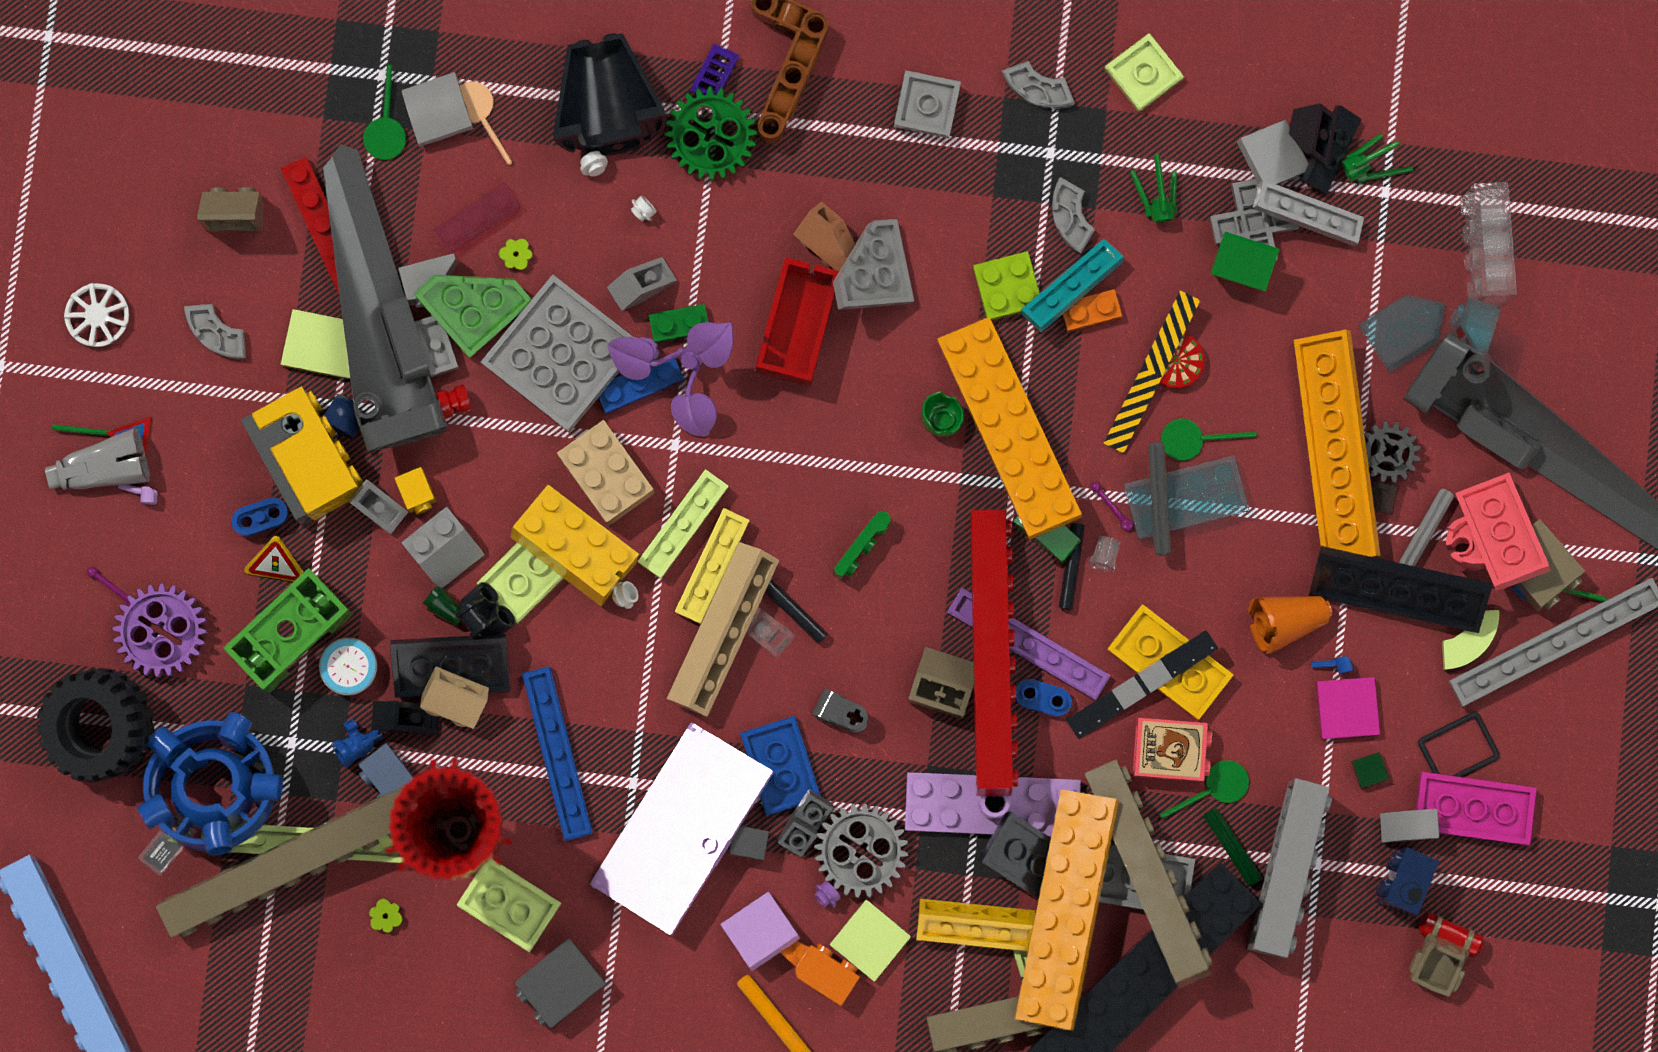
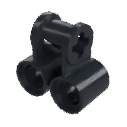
M486 582L478 584L461 599L460 605L462 609L455 614L456 618H461L471 633L469 635L472 639L480 634H505L516 623L513 613L507 607L498 605L499 597L496 590Z

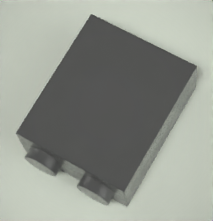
M568 938L514 982L518 987L514 992L525 1005L528 1002L532 1004L536 1009L533 1015L542 1027L548 1024L550 1028H554L607 983L575 943Z

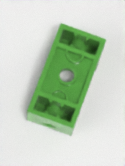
M308 568L224 647V650L262 690L270 693L290 675L287 669L325 633L329 631L333 634L353 613ZM289 621L294 625V633L290 637H281L279 626L283 622Z

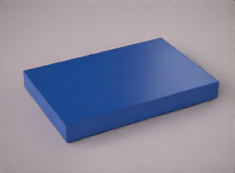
M795 716L740 733L747 756L774 772L760 794L766 816L798 806L809 789L820 795Z

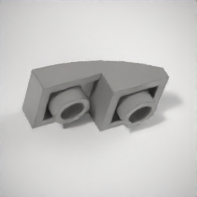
M1438 809L1380 813L1382 843L1440 839Z

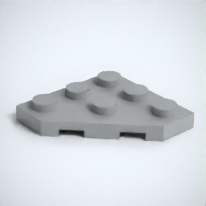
M897 219L875 220L867 224L833 281L838 310L904 305L914 302Z

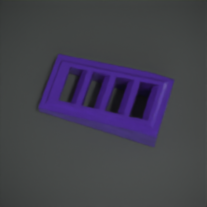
M713 44L690 89V93L697 97L696 90L701 88L704 95H706L707 89L701 87L702 83L716 88L714 94H717L720 88H725L740 55ZM719 54L730 59L729 64L715 59V55ZM711 64L725 69L724 73L711 69ZM708 73L719 78V83L706 78V74Z

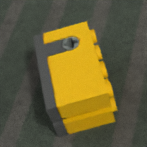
M301 386L255 411L252 415L246 416L241 419V422L295 520L304 527L313 522V520L315 521L346 504L364 482L353 465L348 467L346 462L350 460V457L344 446L341 445L339 440L336 442L333 440L332 437L337 434L326 417L320 416L319 412L323 409L312 391L306 392ZM295 425H297V426H298V429H299V430H297L296 432H294V431H295V428H294Z

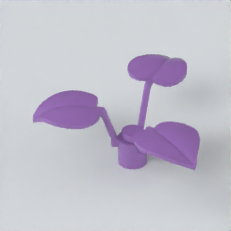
M704 322L694 325L688 332V345L685 349L679 348L676 352L658 360H652L655 350L649 342L641 338L620 337L608 344V350L616 368L622 375L633 380L646 378L651 372V366H658L679 356L682 365L687 369H692V373L685 391L686 395H677L672 400V416L676 423L688 433L700 437L709 435L717 419L716 406L705 394H692L691 390L702 363L708 367L717 368L724 365L729 359L734 342L733 324L731 322Z

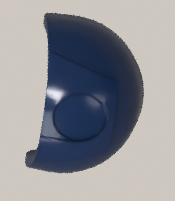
M337 394L324 417L333 426L336 433L356 440L359 433V424L354 413L353 400L345 395Z

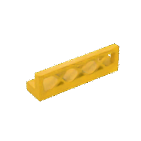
M920 899L916 940L1029 951L1035 921V910Z

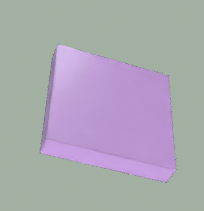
M769 892L720 924L751 971L800 939Z

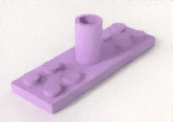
M907 772L905 831L993 835L1004 814L1010 811L1051 837L1060 791L1067 790L1080 793L1081 780L1018 777V787H1013L1011 796H991L998 797L1002 802L999 812L993 813L985 805V799L988 796H976V775Z

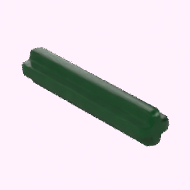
M1213 808L1205 813L1204 819L1247 885L1252 886L1262 879L1260 873L1219 810Z

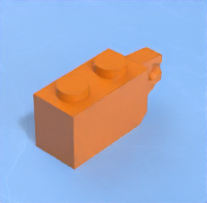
M796 941L780 952L796 966L795 971L798 979L842 1006L860 976L855 974L858 970L857 967L844 959L841 964L831 958L833 952L821 944H818L815 948L812 945L808 947Z

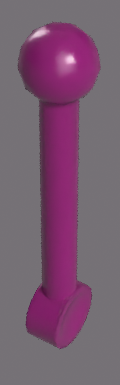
M1097 481L1093 482L1090 486L1091 490L1094 493H1098L1121 521L1122 529L1130 530L1133 527V522L1121 514L1102 491L1101 484Z
M96 567L88 568L87 575L89 577H95L124 599L128 607L131 605L127 598L128 595L100 575Z

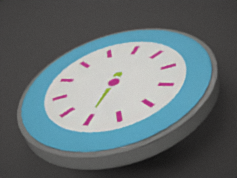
M341 638L332 642L323 651L319 662V671L323 682L330 690L341 695H356L366 690L374 681L377 673V659L373 650L363 641L356 638Z

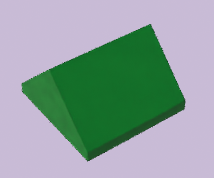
M1225 231L1210 273L1266 291L1279 248Z

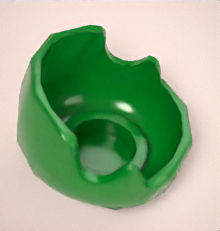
M938 391L927 396L922 404L921 421L924 428L933 435L939 437L952 436L959 431L964 422V409L956 397L947 396L942 391Z

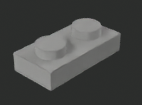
M433 316L415 321L431 377L459 369L448 334Z

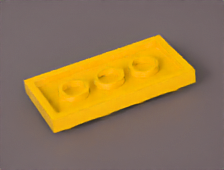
M1142 604L1108 647L1107 651L1138 674L1189 640ZM1207 656L1157 688V690L1198 721L1232 678L1233 674L1212 657Z

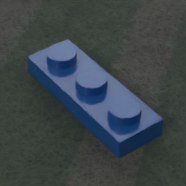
M674 358L658 366H651L650 374L644 379L633 380L624 375L614 378L598 398L605 414H609L684 381V378Z

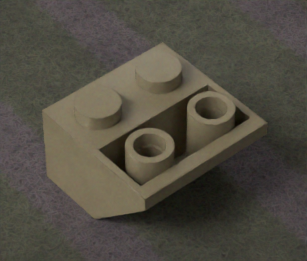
M925 647L907 702L963 719L974 686L973 662Z

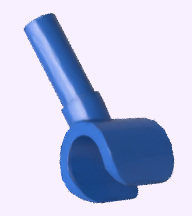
M1346 656L1326 661H1311L1312 668L1336 666L1339 674L1353 670L1351 660Z

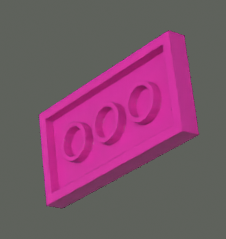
M1420 772L1416 810L1438 809L1440 834L1529 846L1537 788Z

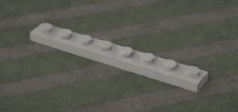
M1650 578L1448 681L1460 706L1463 707L1657 608L1658 587L1653 578Z

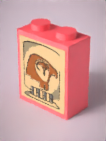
M1148 718L1136 719L1132 777L1203 782L1204 776H1209L1210 759H1206V747L1211 748L1212 730H1207L1208 723Z

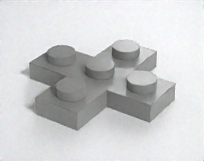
M1256 179L1232 183L1231 188L1236 211L1213 215L1209 218L1215 246L1220 245L1223 234L1226 231L1275 247L1272 234L1297 230L1300 226L1253 209L1258 187Z

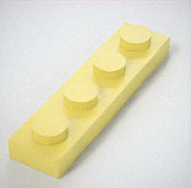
M723 508L677 605L675 613L701 625L736 547L750 522L749 519Z

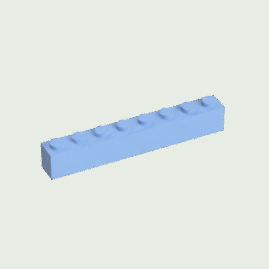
M28 855L0 870V888L5 895L9 893L14 903L10 907L15 918L18 921L21 919L26 928L23 931L24 937L31 947L35 946L39 954L36 957V961L43 973L47 971L52 981L49 983L52 994L56 999L60 997L65 1007L61 1010L69 1025L73 1024L77 1032L74 1038L80 1050H86V1052H131L36 857Z

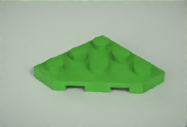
M434 274L413 293L469 358L519 315L532 300L513 278Z

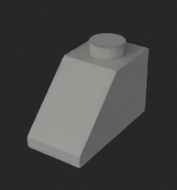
M454 253L399 268L405 295L410 306L415 305L416 308L424 307L413 293L434 274L452 275L458 265Z
M663 257L626 270L607 288L621 311L643 303L675 283L677 279Z

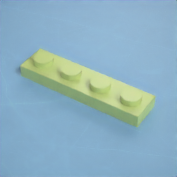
M705 469L640 557L638 563L662 579L729 486Z

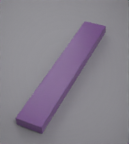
M961 588L947 614L973 628L972 593ZM1014 618L1009 619V629H1014V646L1009 647L1010 651L1096 701L1110 677L1109 674Z

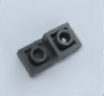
M809 789L786 823L777 843L802 857L817 837V830L834 809L833 803Z

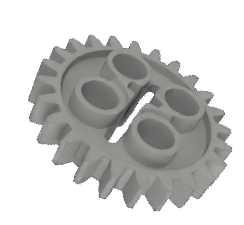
M866 803L863 804L861 811H857L855 804H852L851 813H847L842 807L840 808V818L834 814L830 815L833 822L832 825L823 822L822 826L827 831L826 834L817 833V837L823 840V844L814 845L815 849L822 851V854L816 856L815 860L824 862V865L818 871H828L829 874L826 876L825 881L828 882L834 879L836 881L834 884L835 889H838L841 885L845 886L844 895H847L851 889H854L856 898L859 897L861 890H865L866 895L871 897L872 888H875L881 894V884L884 883L891 888L892 883L889 878L892 876L899 879L900 875L896 868H905L906 866L903 862L899 861L900 857L908 856L907 852L900 850V847L905 846L908 842L898 838L904 830L895 831L894 826L898 820L895 819L888 822V811L879 816L878 806H875L872 812H868ZM859 822L865 826L866 833L862 838H854L850 835L849 828L853 823ZM839 836H846L858 846L865 843L867 845L866 851L882 861L883 866L879 867L864 855L857 858L855 856L856 850L840 840ZM884 839L889 843L890 850L887 854L878 855L874 852L873 844L876 840ZM843 846L848 849V860L837 862L833 858V850L836 847ZM859 864H870L873 868V875L868 879L860 878L856 872Z

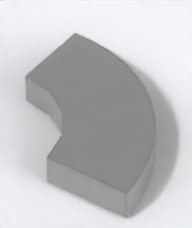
M1029 61L1004 69L1001 72L1012 91L1032 105L1048 109H1062L1074 106L1075 104L1065 77L1058 79L1043 77L1032 68Z
M1060 177L1052 199L1054 223L1063 241L1073 251L1081 255L1095 229L1087 223L1082 213L1081 200L1084 190Z
M213 304L184 306L190 329L205 347L223 357L246 359L243 329H233L223 324L217 317Z

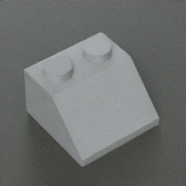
M447 507L401 542L433 583L441 589L485 556Z

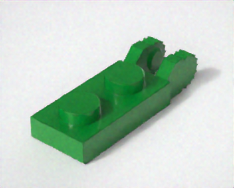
M878 511L876 516L871 519L833 569L835 577L842 580L845 575L849 578L853 575L860 565L856 560L862 552L868 555L877 543L873 539L875 535H882L886 532L887 527L889 528L891 517L888 512Z

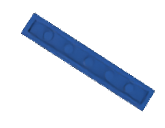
M548 666L522 673L564 841L591 835L593 831L551 667Z

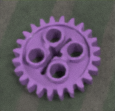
M160 584L158 591L152 585H148L147 594L141 589H137L139 596L137 599L128 596L127 598L131 605L129 607L120 605V608L125 612L124 616L115 615V618L121 622V626L113 627L114 631L121 634V636L113 639L114 642L123 644L117 652L119 654L128 653L124 662L129 664L135 660L133 666L135 671L140 670L144 666V675L149 676L154 669L155 676L161 678L163 670L166 671L168 676L172 677L173 668L175 667L181 673L184 672L182 665L184 662L193 666L194 664L190 657L192 654L201 656L196 648L197 646H206V643L200 640V636L208 634L207 630L200 628L201 625L207 623V619L198 618V615L204 611L203 608H193L197 600L193 597L186 601L188 592L183 590L177 595V587L174 585L167 592L164 584ZM155 604H161L163 607L162 615L158 618L150 616V609ZM143 616L159 627L164 626V630L182 640V645H177L163 635H158L157 631L140 622L139 617ZM179 619L187 621V628L182 633L174 631V624ZM140 628H145L147 631L146 639L141 643H137L134 639L135 632ZM164 643H169L171 645L170 655L161 658L158 654L159 647Z

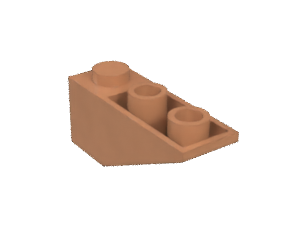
M823 202L809 211L793 233L804 247L811 249L821 258L825 265L837 271H840L855 246V242L844 220Z

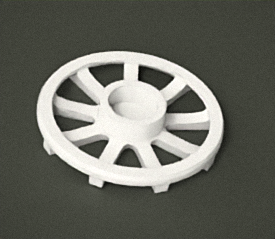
M91 283L78 289L70 296L65 308L64 318L68 331L78 342L91 347H102L113 343L124 333L129 320V309L126 300L115 288L105 284ZM95 289L107 290L100 303L96 300ZM89 290L91 305L86 304L79 298L81 294ZM114 294L121 303L107 308L106 303L110 296ZM75 301L85 308V312L70 313ZM124 309L123 321L109 316L110 312ZM70 318H84L85 321L74 330ZM107 322L121 326L120 330L113 337L106 327ZM88 325L91 326L89 341L78 335ZM97 328H102L108 340L95 342Z

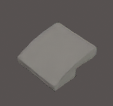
M455 72L401 90L419 147L473 129L468 108L463 99Z

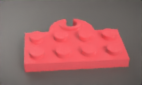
M1510 473L1455 493L1464 517L1455 520L1448 527L1446 547L1447 550H1454L1459 544L1465 543L1469 545V548L1464 552L1454 551L1450 554L1455 564L1469 570L1486 568L1496 592L1551 571Z

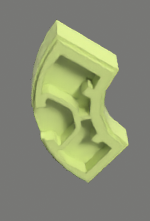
M1499 610L1485 611L1479 633L1463 630L1455 638L1442 641L1443 670L1464 666L1474 661L1488 648L1497 631Z

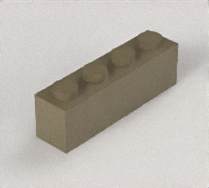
M1019 996L926 1017L933 1052H958V1046L967 1044L969 1050L986 1046L985 1040L997 1038L998 1043L1015 1040L1014 1034L1025 1032L1026 1037L1042 1034V1028L1047 1026L1015 1019Z

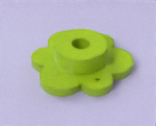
M509 239L506 242V247L500 249L499 256L505 261L507 268L515 267L518 270H523L528 265L527 260L532 258V252L528 250L529 245L525 239H518L516 242L513 239Z
M386 899L379 900L376 907L371 908L369 912L370 916L373 917L371 927L375 930L383 929L384 932L388 933L393 930V926H399L402 923V916L398 913V904H390ZM384 914H388L387 919H384Z

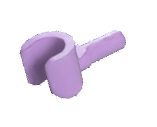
M130 484L118 485L119 489L141 494L140 503L157 504L158 493L155 489L136 487Z

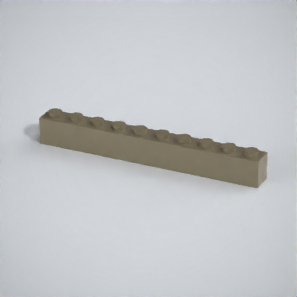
M403 786L160 901L155 907L170 937L177 934L181 938L190 935L197 930L195 926L200 923L213 924L223 918L221 913L230 909L233 913L238 912L249 906L247 901L258 897L259 901L273 895L275 893L274 888L284 884L285 888L293 886L301 881L299 876L310 872L311 876L316 875L327 869L326 864L335 859L337 863H341L353 856L352 851L360 847L366 851L378 845V839L385 835H389V838H391L392 833L389 831L390 812L394 806V800L400 794Z

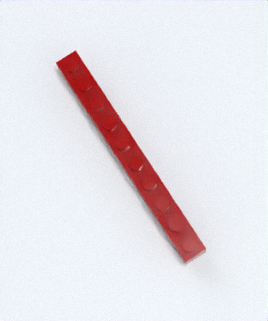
M971 510L970 516L976 796H1011L1013 787H1018V769H1012V758H1017V741H1012L1011 730L1017 729L1016 713H1011V702H1016V685H1010V674H1015V657H1009V647L1014 646V629H1009V619L1014 618V603L1008 602V591H1013V574H1007V564H1012V547H1007L1006 537H1011L1012 524L1011 520H1006V510Z

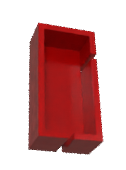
M785 257L764 333V342L761 344L755 366L756 372L811 386L835 298L833 281L839 271L815 265L814 276L809 275L810 263Z

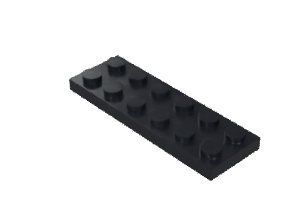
M1321 546L1309 596H1321L1325 600L1479 633L1490 597L1492 583Z

